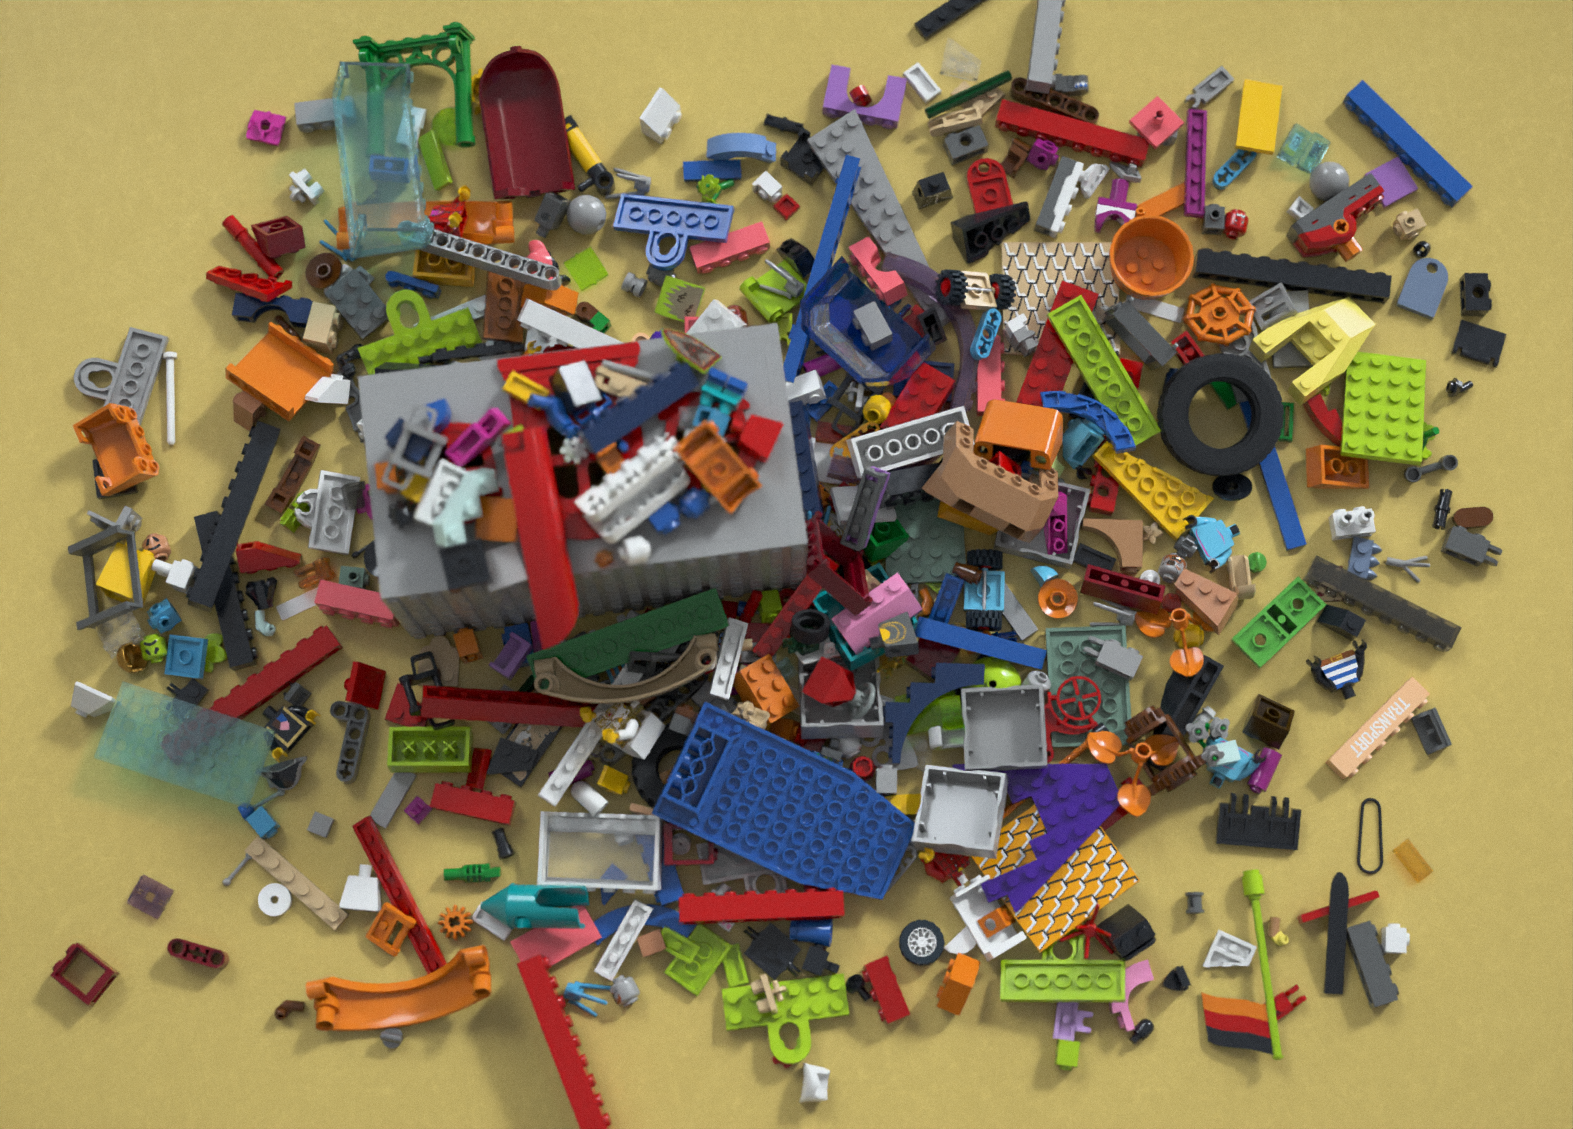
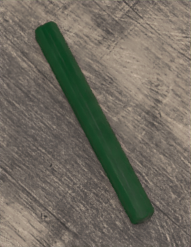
M1006 70L925 108V114L929 119L1010 82L1012 75L1009 70Z

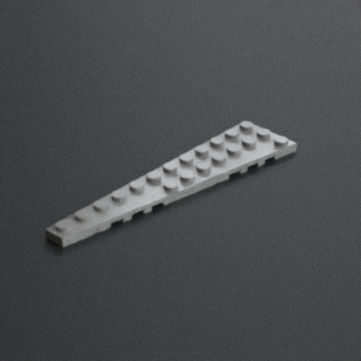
M854 109L807 139V143L834 182L840 176L846 155L860 158L858 166L861 167L850 205L897 274L904 281L922 310L925 312L935 307L943 327L954 318L948 305L940 304V301L936 299L938 297L935 296L937 290L934 289V286H937L936 280Z

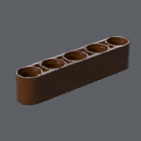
M1022 77L1015 78L1011 83L1010 96L1018 102L1033 108L1097 124L1099 111L1091 105L1052 89L1049 90L1048 94L1026 90L1027 79ZM1015 87H1021L1023 91H1017ZM1038 94L1041 96V98L1037 99L1034 98L1032 95ZM1056 101L1059 105L1053 106L1050 102ZM1073 108L1076 112L1070 113L1067 109ZM1085 116H1092L1094 120H1087Z

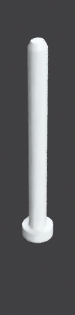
M164 352L163 359H166L168 445H174V360L177 359V353Z

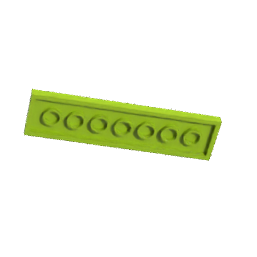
M1082 295L1048 313L1046 316L1096 401L1108 407L1118 416L1119 420L1131 433L1135 446L1159 433L1161 429Z

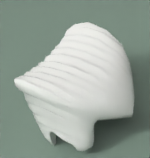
M803 1063V1089L799 1102H821L827 1100L830 1070Z

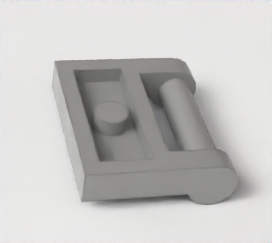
M1282 283L1277 284L1249 301L1256 308L1254 317L1262 331L1290 315L1298 314V310ZM1285 304L1287 305V309L1264 321V316Z

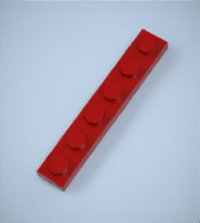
M824 555V559L827 558L830 561L828 566L836 571L839 565ZM806 575L752 651L761 658L768 654L773 658L791 633L793 615L798 611L808 609L823 588Z

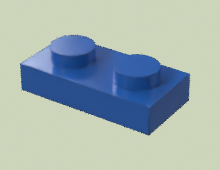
M830 380L823 386L826 399L820 400L817 403L809 404L808 402L806 404L808 415L816 422L832 408V405L826 401L834 395L838 387Z

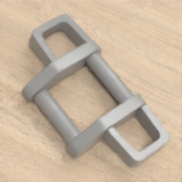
M414 403L407 421H404L402 426L404 429L395 451L388 459L389 463L382 478L384 483L400 490H405L415 473L428 478L432 477L435 462L443 444H446L448 439L433 432L438 415L435 409L421 403ZM417 408H422L432 414L428 430L411 423ZM412 431L435 441L424 468L401 459ZM393 464L410 470L403 485L390 481L388 478Z

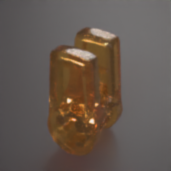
M329 557L317 559L308 565L294 570V574L298 578L315 572L313 576L306 577V579L298 582L300 589L318 584L320 580H331L336 576L335 572L331 570Z

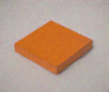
M479 496L482 517L476 518L475 539L518 542L519 531L513 499Z

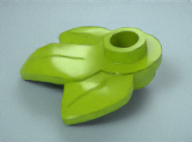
M218 633L208 634L204 638L208 639L205 672L212 673L214 663H220L228 659L226 651L220 646L223 643V637Z

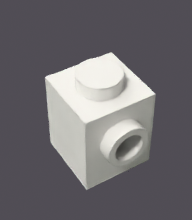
M1392 923L1388 924V927L1381 928V945L1384 952L1392 954L1406 953V945H1409L1410 942L1407 928H1400V924Z

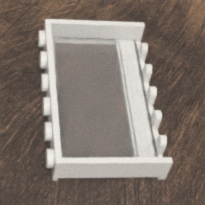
M541 811L537 885H584L587 891L595 892L596 888H603V892H615V888L623 889V893H635V889H642L643 894H655V890H662L664 819L655 815L597 813V816L594 817L591 813Z

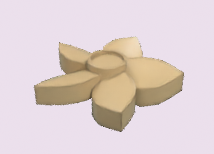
M1154 522L1150 527L1143 526V530L1146 532L1143 535V541L1149 539L1152 544H1155L1156 537H1161L1164 534L1159 530L1157 522Z

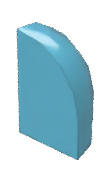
M1037 566L1030 570L1040 587L1059 575L1048 566Z

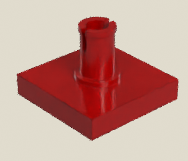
M353 661L350 678H347L344 682V688L347 690L345 701L363 705L372 710H378L386 671L362 662Z

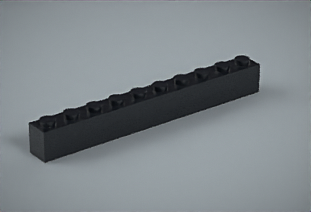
M1209 248L1198 249L1195 255L1193 278L1272 288L1282 283L1288 291H1308L1310 294L1339 298L1350 297L1354 300L1383 304L1390 298L1392 276L1386 275L1384 272L1368 273L1363 269L1353 271L1348 270L1346 267L1331 268L1326 264L1310 265L1305 261L1295 263L1290 262L1288 259L1273 260L1267 256L1251 257L1250 254L1246 253L1236 255L1230 251L1214 252Z
M260 421L257 422L256 427H251L248 435L251 440L249 444L245 443L241 453L244 455L242 462L238 461L235 468L237 476L235 479H231L228 490H231L228 497L224 496L221 508H224L221 515L217 514L214 525L217 526L214 533L210 532L207 543L210 544L207 551L203 550L200 561L203 562L200 569L196 568L193 576V580H196L193 587L189 586L186 594L188 605L211 613L279 438L280 428Z

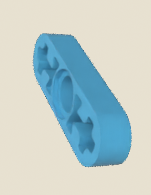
M1239 149L1215 173L1212 179L1213 186L1219 190L1227 188L1253 162L1257 152L1250 151V156H1246L1242 161L1241 158L1248 151ZM1235 162L1239 165L1240 169L1232 171L1229 164ZM1225 173H1227L1228 176L1226 177L1225 181L1219 183L1218 179L1222 178L1225 175Z
M995 308L983 312L970 347V354L975 360H982L988 357L1001 323V314ZM983 329L988 332V339L983 336Z

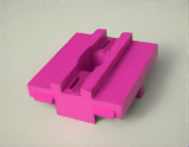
M254 110L248 124L246 138L252 141L279 146L282 132L285 128L286 116L272 114L270 111ZM264 125L270 126L269 130H262V127Z

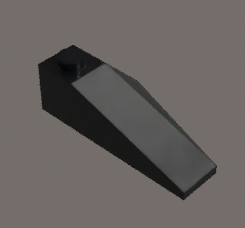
M1025 201L967 215L950 223L953 240L965 262L969 264L987 256L990 249L995 245L999 246L1006 236L1010 233L1014 234L1031 218L1028 202Z

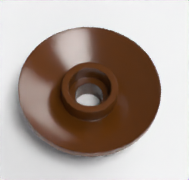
M321 253L315 256L306 268L305 276L307 282L317 289H325L332 286L341 275V261L332 253Z

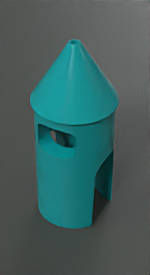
M512 883L483 901L480 907L510 929H584L585 924L580 923L577 909L554 907L589 906V895L584 885H522Z

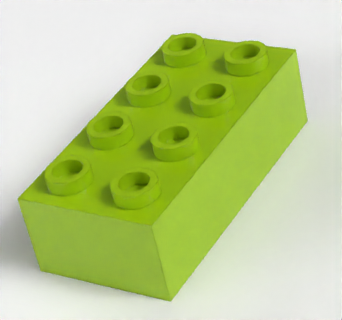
M389 727L387 767L390 773L471 772L473 745L471 727H446L440 730H433L432 727Z

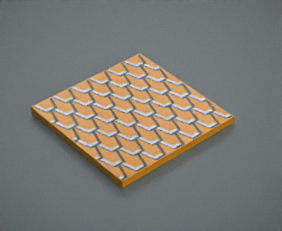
M1033 805L1001 828L996 859L971 856L985 876L989 875L990 878L988 880L1037 860L1029 841L1046 834L1047 831L1036 806ZM1100 826L1019 912L1015 913L1008 896L1001 899L1041 953L1075 929L1076 926L1090 918L1096 904L1100 905L1099 910H1101L1140 882V879Z

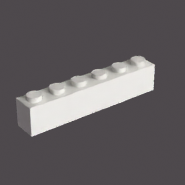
M526 299L517 319L521 322L520 326L530 331L532 327L538 329V334L548 339L551 335L557 338V343L565 347L570 344L575 346L574 349L623 343L530 299Z

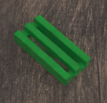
M1282 402L1284 421L1278 440L1280 442H1292L1294 403ZM1289 407L1288 434L1284 436L1285 409Z

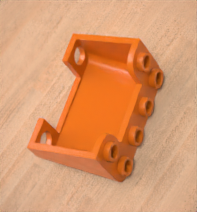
M996 399L990 400L986 404L974 441L973 454L990 460L993 457V444L1031 451V467L1050 470L1062 445L1063 416L1058 410ZM982 446L988 449L987 453L980 452ZM1036 456H1043L1046 462H1038Z
M109 403L73 425L79 442L92 445L105 477H95L102 496H112L159 474V465L153 458L152 449L144 437V430L139 425L137 413L133 408Z

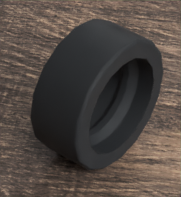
M805 609L793 615L791 634L796 641L813 645L824 642L828 638L830 621L823 612ZM803 625H815V626L820 627V628H817V629H807V628H804V627H802V626H803Z

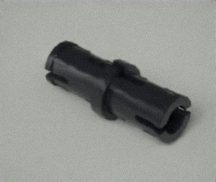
M768 113L764 120V126L780 129V132L787 131L798 134L804 126V123L788 120V117L781 118Z
M1444 489L1439 491L1438 503L1434 507L1435 517L1432 524L1434 529L1440 530V527L1441 530L1445 529L1447 515L1451 510L1449 505L1453 494L1449 489H1445V492Z

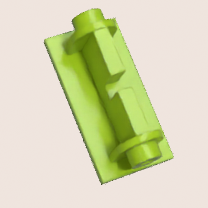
M298 493V496L291 505L295 507L294 509L309 512L310 507L307 503H295L301 495ZM288 508L280 518V524L295 533L301 523L297 520L294 509Z

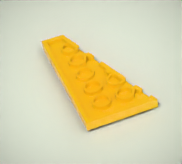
M1108 441L1092 455L1173 540H1177L1186 530L1185 526L1189 525L1186 520L1183 521V518L1189 515L1198 517L1214 499L1210 495L1201 493L1195 487L1184 484L1180 479L1161 469L1145 463L1146 461L1133 457L1128 452L1116 454L1112 443Z

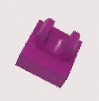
M416 796L404 809V812L420 825L433 809Z

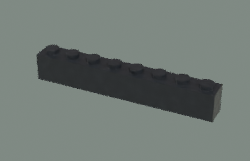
M218 511L194 517L202 553L203 550L207 551L210 544L207 543L210 532L214 533L217 526L214 525L217 514H220ZM233 554L216 598L215 608L229 666L233 671L257 665L256 659L259 658L257 648L253 647L252 644L254 634L252 628H248L247 621L250 618L247 609L243 607L242 602H245L243 591H239L238 583H241L238 571L235 572L233 565L236 564V560Z

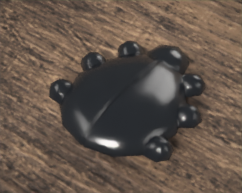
M406 499L404 503H401V500H397L396 505L391 504L388 509L391 512L388 514V518H393L391 524L399 525L400 529L409 524L414 519L416 503L411 504Z

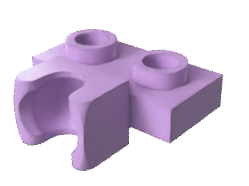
M1057 1002L1053 1038L1074 1041L1075 1031L1091 1033V1028L1085 1027L1082 1020L1085 1017H1092L1093 1012L1078 1010L1079 1002Z

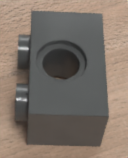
M980 125L965 128L957 134L956 132L950 133L944 138L943 147L951 165H955L986 153L988 143ZM967 141L970 145L963 146L960 142Z

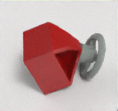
M823 656L819 659L802 690L803 693L833 708L849 703L848 714L854 720L862 718L869 711L875 698V687L872 683L865 682L856 689L853 672ZM866 688L869 689L866 693L862 692Z

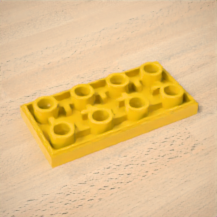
M1244 80L1235 149L1273 155L1282 94L1281 85Z

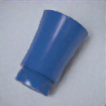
M833 919L791 921L790 939H798L800 942L831 947Z

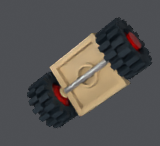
M945 269L941 271V274H938L937 277L939 279L935 281L937 286H934V289L937 290L935 296H938L936 299L940 301V304L961 305L963 309L989 310L995 308L1007 310L1008 307L1012 306L1011 303H1014L1013 297H1016L1017 294L1014 293V290H1017L1013 286L1016 284L1015 281H1013L1012 276L1005 274H993L988 277L987 273Z

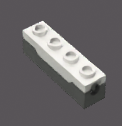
M1064 156L1061 157L1034 231L1056 238L1058 232L1062 234L1065 222H1063L1064 215H1069L1072 205H1069L1071 198L1075 199L1079 189L1076 188V184L1078 181H1082L1085 173L1082 170L1083 163Z

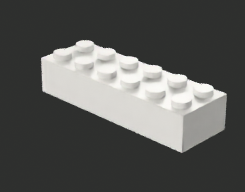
M964 406L846 440L857 478H862L864 469L871 466L887 471L943 454V437L956 421L969 425Z

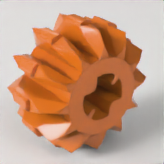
M453 905V912L449 907H446L445 909L448 914L440 913V916L445 919L444 921H438L439 925H445L440 929V932L444 933L447 931L446 938H450L453 934L454 940H458V933H460L462 938H465L466 935L463 931L471 932L472 930L467 927V924H473V920H466L471 916V913L467 912L464 914L466 908L463 906L458 911V906ZM459 917L460 925L452 927L453 923H451V920H456Z

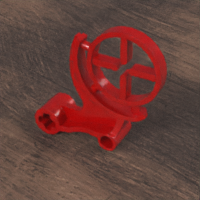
M1074 676L1068 678L1060 685L1057 695H1051V692H1048V703L1044 707L1047 752L1050 751L1051 756H1048L1047 763L1051 762L1054 757L1050 739L1051 732L1081 734L1098 725L1092 716L1100 707L1101 693L1095 682L1087 677ZM1076 679L1088 681L1095 687L1097 692L1082 695V699L1098 696L1097 706L1091 714L1085 716L1081 701L1078 702L1081 717H1073L1063 710L1062 704L1076 701L1074 697L1060 701V692L1068 682H1073L1076 695L1080 694ZM1051 700H1057L1060 711L1065 715L1063 720L1054 712ZM1069 719L1078 721L1088 719L1090 724L1074 726L1067 724Z

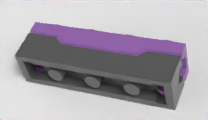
M874 466L864 469L840 544L857 551L867 547L891 473Z

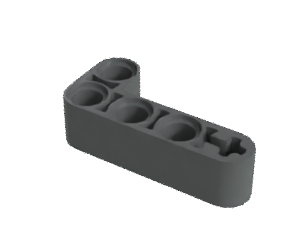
M336 701L331 705L330 713L336 720L347 723L336 776L341 782L351 784L356 781L371 714L363 705ZM339 707H345V713L341 716H337V709ZM360 710L365 711L364 718L357 720L356 713ZM355 730H360V737L358 739L351 738V734ZM354 749L356 751L355 757L347 759L348 751ZM345 762H347V763H349V764H354V765H353V766L349 765V767H348V766L345 764ZM349 771L351 773L350 776H343V772Z

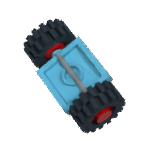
M993 549L968 551L967 565L980 567L983 570V575L978 585H971L964 581V611H967L966 629L979 632L1002 630L1001 612H1004L1005 571L999 570L1003 569V552Z

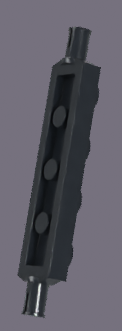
M496 341L494 345L486 346V343L475 344L474 348H467L464 345L457 346L455 350L447 351V348H439L429 356L418 357L419 364H433L513 354L515 352H524L525 349L524 343L512 345L505 343V341Z

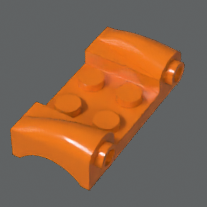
M704 420L673 449L726 511L731 514L745 497L762 487V484L757 480L760 476L752 467L748 469L717 433L720 429L712 420L709 423Z

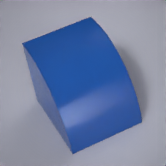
M445 398L425 404V406L438 412L433 428L437 434L442 432L451 420L450 404ZM427 411L429 420L431 421L432 414L429 411Z

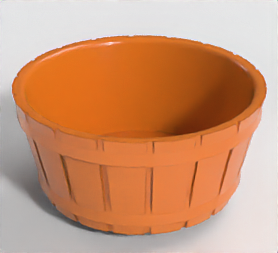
M1142 215V217L1138 216L1129 220V222L1124 223L1118 229L1110 246V269L1115 283L1129 296L1142 300L1157 299L1174 292L1185 282L1191 273V267H1193L1194 262L1191 241H1189L1185 231L1168 218L1158 215Z

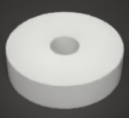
M272 883L261 890L258 896V904L265 914L274 917L281 916L290 909L292 895L285 886ZM277 896L278 902L273 904L272 898Z

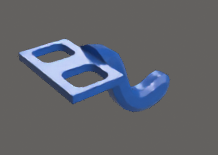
M604 392L600 393L602 398L607 399L604 405L596 407L594 403L573 414L580 424L589 419L594 420L599 416L598 413L613 404ZM588 410L590 415L580 420L578 416ZM621 438L614 442L622 453L625 454L629 451L628 445Z

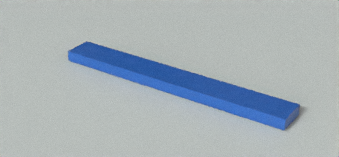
M1245 401L1240 402L1239 405L1248 430L1251 422V408L1249 402ZM1274 447L1271 453L1259 464L1286 550L1306 546L1307 543L1276 448Z

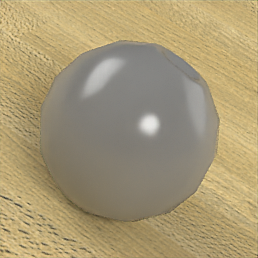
M1324 162L1313 169L1310 175L1309 187L1314 196L1319 200L1328 201L1349 187V175L1346 169L1339 163Z
M581 195L570 202L566 216L570 227L574 231L583 235H591L604 226L607 213L604 204L598 198L591 195Z

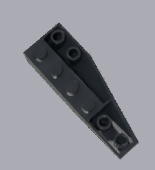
M1203 655V666L1196 675L1185 677L1173 670L1165 685L1160 708L1165 715H1170L1183 737L1187 732L1186 725L1192 723L1224 667V665L1206 655ZM1167 723L1155 729L1152 736L1169 735L1175 737ZM1152 760L1148 761L1150 766L1161 772L1166 768V766L1154 764Z

